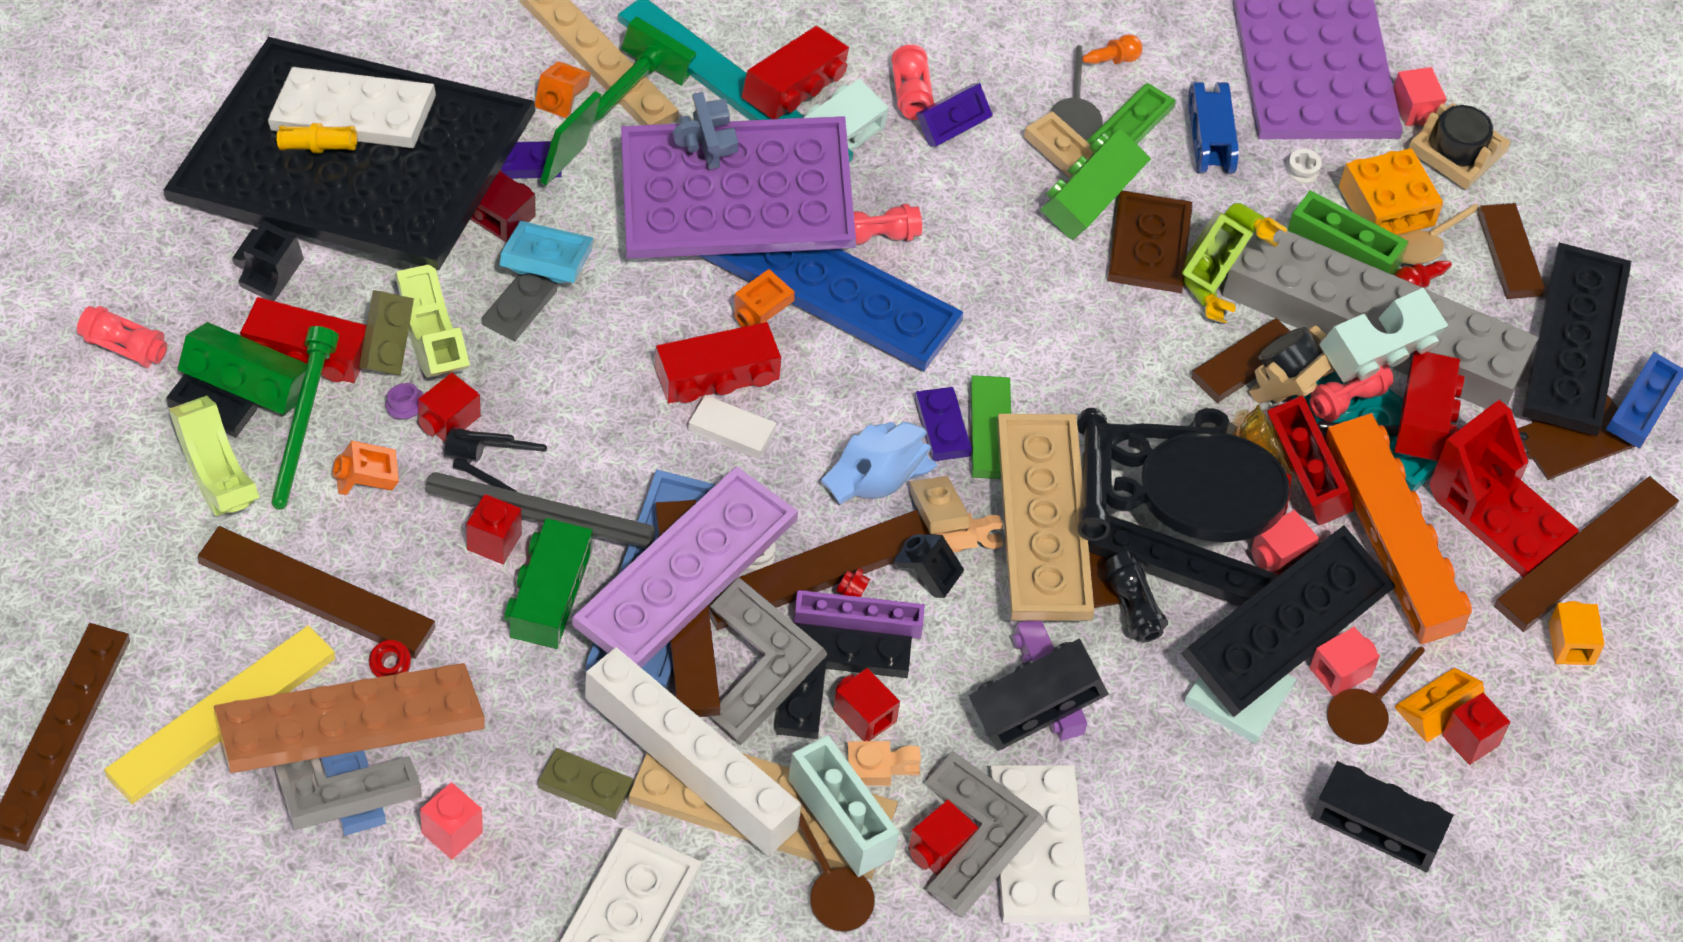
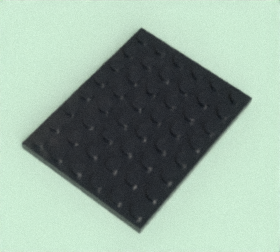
M268 37L163 190L166 199L172 202L261 224L264 220L288 232L419 266L429 264L439 271L536 112L533 100ZM292 67L434 84L436 92L414 148L357 141L355 150L324 149L322 153H313L310 149L280 150L277 144V131L271 130L268 118Z

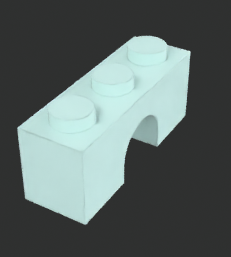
M1424 288L1394 300L1378 318L1387 334L1375 329L1366 315L1362 314L1334 326L1319 344L1343 383L1359 377L1360 381L1366 380L1376 374L1381 369L1380 366L1387 363L1390 367L1397 366L1409 358L1410 353L1418 350L1419 354H1423L1439 344L1438 337L1448 327V324Z

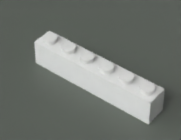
M615 647L586 671L585 699L767 856L771 855L798 830L801 803L621 650Z

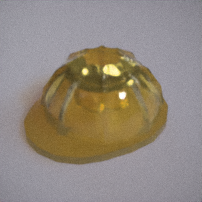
M1260 404L1256 405V408L1247 414L1240 426L1239 437L1250 440L1269 451L1280 464H1283L1288 474L1292 473L1291 467Z

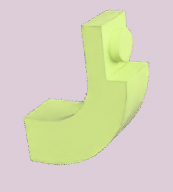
M428 264L396 271L395 276L400 295L414 298L408 334L424 375L429 378L468 369L470 363L461 328H453L450 322L436 269Z
M208 396L169 409L189 468L208 507L215 516L243 510L249 504L254 503L253 500L260 498L255 482L243 472L227 439L217 405Z

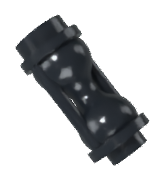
M1132 551L1114 555L1105 563L1107 570L1105 578L1116 592L1124 610L1130 637L1136 640L1140 639L1141 642H1151L1163 635V629L1167 627L1168 620L1166 615L1162 614L1150 590L1144 572L1145 566L1140 558H1136L1135 553Z

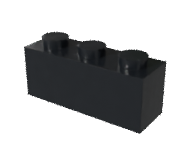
M1079 638L1073 642L1059 644L1050 654L1036 661L1022 663L1013 673L999 680L985 682L976 692L968 696L988 737L997 751L1108 696L1109 693Z
M1337 761L1317 801L1311 819L1428 873L1454 814L1445 811L1434 802L1424 801L1406 793L1395 784L1385 783L1369 776L1356 766H1348Z

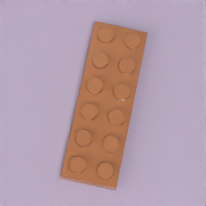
M465 663L214 705L215 721L230 774L485 729L484 714Z

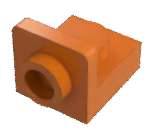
M557 61L540 75L535 107L567 118L571 114L574 97L589 86L591 72Z
M768 269L735 293V319L741 327L766 322L795 301V291Z
M351 440L342 455H337L333 464L332 473L333 477L337 479L338 494L347 495L355 483L393 491L399 482L396 449Z

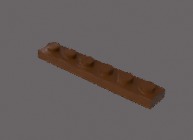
M89 622L0 801V844L26 852L29 851L130 643L129 633Z

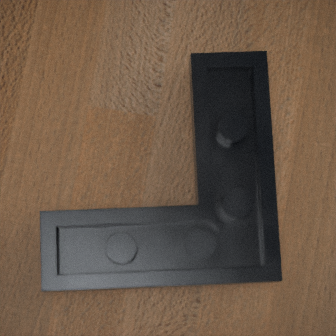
M794 623L822 646L827 656L780 704L776 735L818 739L826 669L860 673L868 668L874 675L908 678L912 636Z

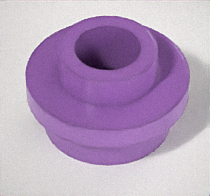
M401 383L394 386L387 393L386 409L388 414L398 419H410L419 413L418 398L423 395V392L411 383Z

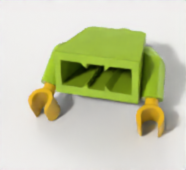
M1242 203L1232 204L1224 213L1217 210L1214 212L1188 252L1182 274L1185 275L1184 282L1187 288L1202 305L1206 306V317L1226 324L1224 311L1235 312V304L1218 298L1216 290L1253 235V232H1256V235L1263 241L1276 247L1279 244L1273 241V237L1278 230L1286 233L1287 228L1270 217L1265 218Z

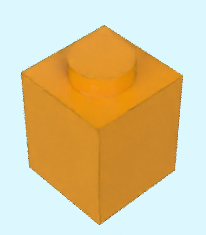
M1578 601L1558 603L1548 623L1555 664L1595 665L1605 646L1598 604H1584Z

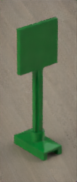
M636 16L628 24L621 48L626 53L637 59L636 63L602 96L594 91L555 129L540 182L547 185L586 147L593 124L604 118L648 73H653L656 70L682 86L690 76V73L687 71L690 63L696 58L697 53Z

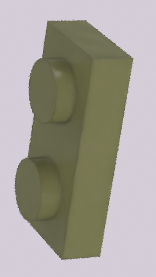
M373 290L359 368L401 375L414 298Z
M559 748L555 749L538 780L539 789L615 820L634 785V778Z

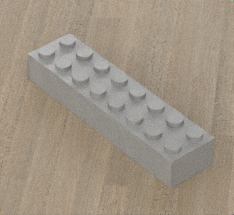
M1278 230L1273 237V241L1279 244L1276 247L1263 241L1256 235V232H1253V235L1229 270L1222 296L1270 317L1277 318L1279 321L1296 328L1306 327L1310 329L1313 325H1317L1326 335L1334 326L1362 314L1366 315L1375 329L1387 334L1378 318L1394 300L1417 291L1422 287L1290 231L1285 233L1282 230ZM1425 289L1448 324V327L1438 337L1439 344L1428 352L1460 359L1458 374L1465 376L1460 398L1485 409L1499 399L1508 406L1529 362L1538 336ZM1414 352L1410 353L1409 358L1390 368L1408 375Z

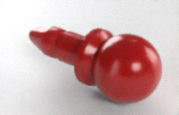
M1448 260L1436 261L1426 266L1418 263L1411 267L1398 269L1394 276L1422 288H1427L1430 280L1443 275L1452 266V262Z

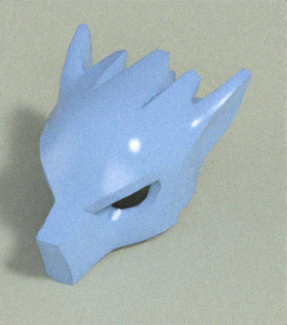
M893 422L874 426L869 424L860 435L854 434L839 461L821 479V483L833 494L839 504H843L854 496L868 499L884 498L895 493L906 481L925 475L938 467L935 461L928 458L927 453L930 451L931 446L923 444L922 438L927 434L925 428L910 422H901L897 426Z

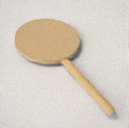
M1472 205L1430 232L1416 230L1397 235L1409 241L1402 263H1426L1440 257L1444 251V242L1437 235L1478 211L1479 205Z

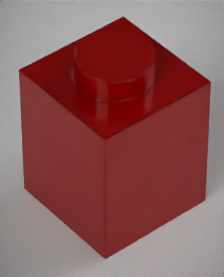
M451 372L418 398V422L421 428L428 435H436L446 442L451 428L456 427L465 430L481 417L480 394Z
M484 494L466 523L467 550L504 565L522 535L521 508Z
M868 668L856 676H847L836 687L833 711L862 741H871L897 722L900 700Z
M1482 692L1452 712L1442 736L1468 765H1471L1500 746L1511 721Z
M947 800L912 829L909 843L911 857L919 867L925 870L929 868L938 876L979 827L950 800Z

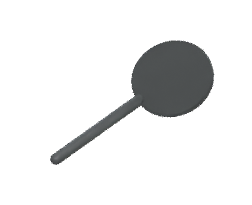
M1077 45L1073 98L1060 100L1051 108L1050 112L1053 111L1087 141L1103 125V118L1099 109L1094 104L1080 98L1083 47Z

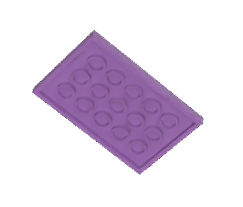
M1233 0L1259 139L1401 138L1403 129L1374 0Z
M845 116L730 121V124L715 126V131L735 128L738 138V152L720 157V168L710 170L701 143L698 144L699 150L696 152H689L688 147H681L675 143L673 130L680 124L621 126L627 259L856 248Z

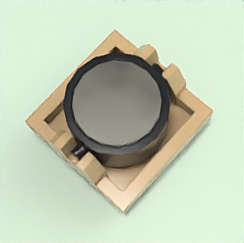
M1452 103L1448 107L1441 104L1436 114L1434 112L1430 114L1423 130L1411 140L1409 148L1414 150L1418 158L1467 190L1508 151L1511 141L1493 130L1490 117L1482 110L1473 106L1455 105Z
M1313 325L1310 329L1302 327L1282 335L1265 347L1258 356L1262 365L1255 370L1258 383L1249 390L1253 399L1257 403L1271 400L1274 403H1279L1292 395L1299 397L1313 392L1316 389V381L1335 371L1319 345L1327 336L1326 333L1317 325Z

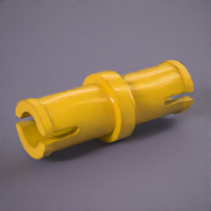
M312 123L310 127L279 126L277 144L280 150L310 149L313 153H322L324 149L355 150L357 131L355 126H323L322 123Z

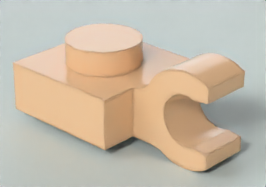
M968 513L969 528L933 534L943 535L953 552L978 548V542H981L983 546L989 549H997L1003 546L1001 534H988L991 530L1003 529V522L999 515H988L984 518L972 519L971 513Z
M848 741V762L865 785L891 786V775H920V747L904 746L890 752V741Z

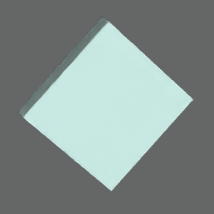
M1287 674L1235 717L1230 714L1201 677L1198 678L1187 694L1184 704L1256 744L1295 686L1297 679Z

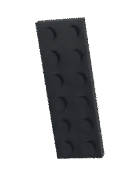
M1558 243L1522 412L1523 417L1598 436L1602 426L1632 261Z
M1343 525L1189 645L1181 655L1230 714L1235 717L1315 653L1317 647L1331 640L1396 586L1346 526Z

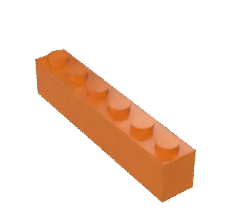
M1370 413L1328 427L1325 442L1350 491L1354 509L1385 574L1396 586L1393 590L1420 645L1465 631L1469 616L1472 613L1470 600L1464 591H1459L1454 581L1455 572L1449 558H1443L1438 548L1437 533L1432 524H1426L1421 514L1422 505L1420 498L1414 490L1410 491L1405 481L1406 473L1404 466L1398 457H1393L1389 449V436L1384 426H1378L1373 414Z

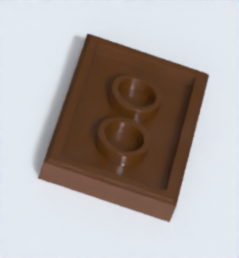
M1122 190L1118 196L1107 281L1182 293L1185 277L1182 271L1187 257L1193 202Z

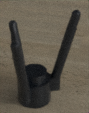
M453 427L448 433L444 454L446 458L454 460L453 469L467 472L491 486L517 492L515 489L470 463L472 460H480L484 445L545 452L547 446L540 443L514 440V436L509 434L475 432Z

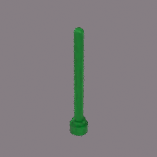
M311 326L307 331L304 344L307 347L306 352L309 355L271 500L272 506L277 510L284 509L288 504L325 359L330 358L331 353H334L337 348L339 334L326 327Z

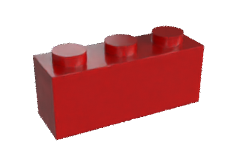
M816 25L748 69L741 98L772 119H778L787 112H793L800 103L809 97L817 96L828 84L833 81L837 82L844 76L848 67L846 60L850 47Z
M260 297L256 298L240 331L242 337L308 363L309 355L304 344L308 328L311 326L329 328L339 334L336 351L331 353L329 359H325L321 375L333 382L346 381L355 384L361 371L359 365L367 325Z
M768 322L656 345L655 370L668 404L679 401L689 403L705 395L716 393L726 395L739 388L752 385L762 387L769 385L775 380H780L782 357Z
M1418 350L1414 351L1406 381L1394 452L1433 461L1439 460L1446 439L1453 435L1458 425L1451 424V422H1457L1461 400L1454 398L1461 397L1465 380L1464 375L1458 374L1459 358L1431 352L1419 354Z
M1299 396L1267 410L1272 430L1317 524L1328 523L1355 511L1350 491L1304 396Z

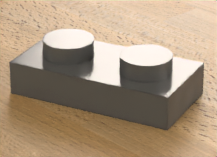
M518 274L482 317L483 326L515 342L557 292V283L537 274Z

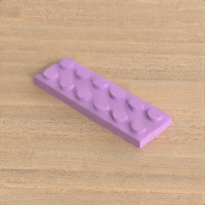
M736 466L579 610L572 618V626L607 653L617 647L642 668L797 521L798 511Z

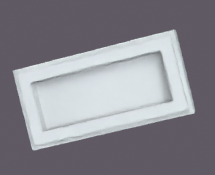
M705 395L688 423V431L760 459L776 431V422Z

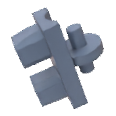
M703 92L692 94L696 109L693 112L694 121H691L689 116H683L680 119L681 124L673 130L674 141L678 146L688 147L689 152L698 151V144L701 143L709 170L720 168V157L738 152V138L735 128L718 131L714 129L715 126L730 124V114L726 99L706 102Z

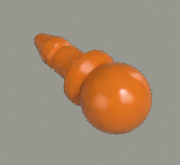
M1125 34L1119 37L1118 40H1110L1106 47L1090 51L1083 56L1082 61L1091 64L1110 60L1114 64H1120L1123 61L1134 62L1141 56L1143 45L1137 36Z

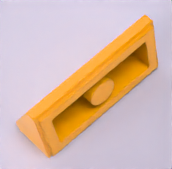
M1453 668L1395 705V709L1422 739L1428 743L1444 732L1449 718L1455 709L1482 692L1485 693L1483 681L1457 668Z

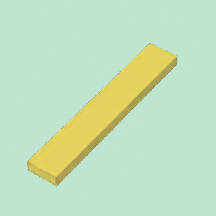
M309 625L109 765L104 769L105 776L131 804H134L221 741L215 721L214 705L236 700L271 696L278 693H289L334 661L335 651Z

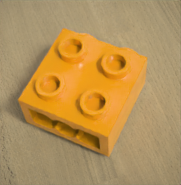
M1412 148L1389 151L1383 155L1366 159L1359 158L1345 164L1339 189L1353 213L1396 235L1436 225L1443 200Z

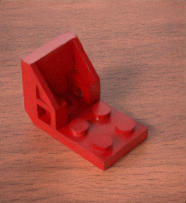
M1499 399L1446 439L1429 486L1436 502L1524 578L1576 536L1580 530L1521 480L1529 461L1512 410Z

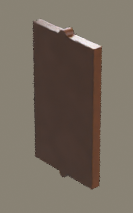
M1608 394L1602 426L1598 436L1542 421H1536L1518 428L1519 432H1526L1529 436L1525 442H1522L1527 451V458L1533 459L1547 480L1636 446L1606 430L1618 410V407Z

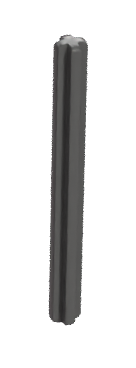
M438 472L432 473L426 481V493L431 496L477 507L484 494H487L521 508L522 518L544 523L545 519L549 518L593 529V536L645 549L654 541L655 528L649 524Z

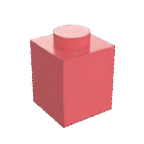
M1427 67L1398 72L1393 88L1398 110L1405 126L1417 124L1424 126L1432 112L1436 114L1441 104L1445 105L1447 99L1433 68Z
M1293 510L1282 516L1271 529L1254 538L1251 548L1252 556L1259 568L1280 575L1317 546L1319 537L1300 515Z
M1354 626L1317 647L1309 669L1332 696L1335 697L1338 693L1351 689L1372 677L1380 655L1377 653L1372 641L1363 637Z
M452 782L420 809L422 834L451 860L483 833L482 808Z

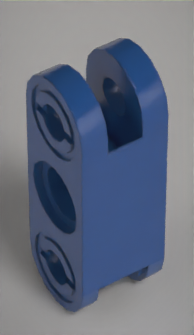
M1192 81L1189 86L1188 108L1197 172L1206 173L1208 165L1224 166L1226 173L1234 174L1238 166L1239 149L1229 83L1216 82L1214 92H1206L1203 82Z

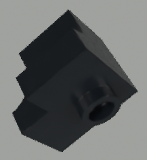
M263 220L257 230L252 228L232 259L235 266L244 269L238 280L240 287L260 297L275 301L304 260L296 235Z

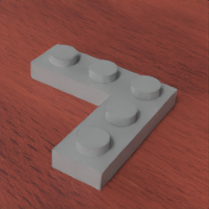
M738 577L710 607L716 615L765 656L720 702V716L710 717L742 745L827 656V653L815 640Z
M952 751L927 779L926 784L946 801L950 800L961 812L981 827L932 881L927 890L938 901L962 918L1046 820L1040 812Z
M410 756L325 778L319 758L274 766L294 830L422 797L421 785Z

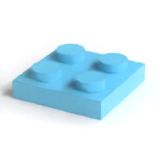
M520 221L501 252L499 266L511 268L513 272L518 274L532 273L545 276L557 283H574L592 251L593 237Z

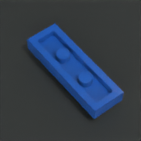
M1653 352L1606 430L1640 449L1683 379V368Z

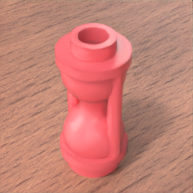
M904 45L896 49L891 56L897 105L906 118L918 120L916 113L934 104L927 53L918 45Z
M902 204L901 207L890 208L882 216L872 217L864 212L854 211L856 245L866 243L874 235L885 234L893 240L904 239L905 241H912L913 237L922 235V218L918 206L910 207L909 204Z
M88 306L79 318L77 334L83 336L85 342L97 344L139 362L145 368H149L152 363L159 364L166 354L167 342H164L163 332L151 330L111 313L103 306H98L97 308Z
M1387 364L1380 366L1381 369L1376 374L1363 381L1356 377L1349 380L1346 384L1329 382L1324 385H1317L1316 389L1311 392L1310 406L1317 417L1327 422H1333L1346 412L1353 397L1370 399L1385 394L1388 391V387L1393 384V374Z

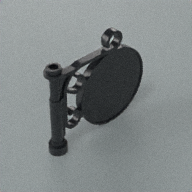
M1097 408L1084 409L1077 417L1078 431L1084 435L1083 509L1078 515V533L1086 540L1099 541L1110 533V517L1106 511V503L1118 511H1131L1140 504L1145 503L1150 512L1167 527L1183 535L1212 542L1242 541L1263 534L1278 523L1286 510L1290 488L1287 474L1280 462L1260 445L1245 438L1228 434L1229 418L1218 409L1206 408L1199 410L1195 414L1193 426L1143 423L1131 425L1107 423V418L1102 411ZM1211 422L1219 425V427H1201V424ZM1146 438L1168 440L1152 449ZM1128 440V446L1136 448L1140 452L1130 453L1116 445ZM1111 459L1128 467L1143 465L1140 484L1128 477L1115 478L1114 491H1125L1132 494V496L1122 497L1113 492Z

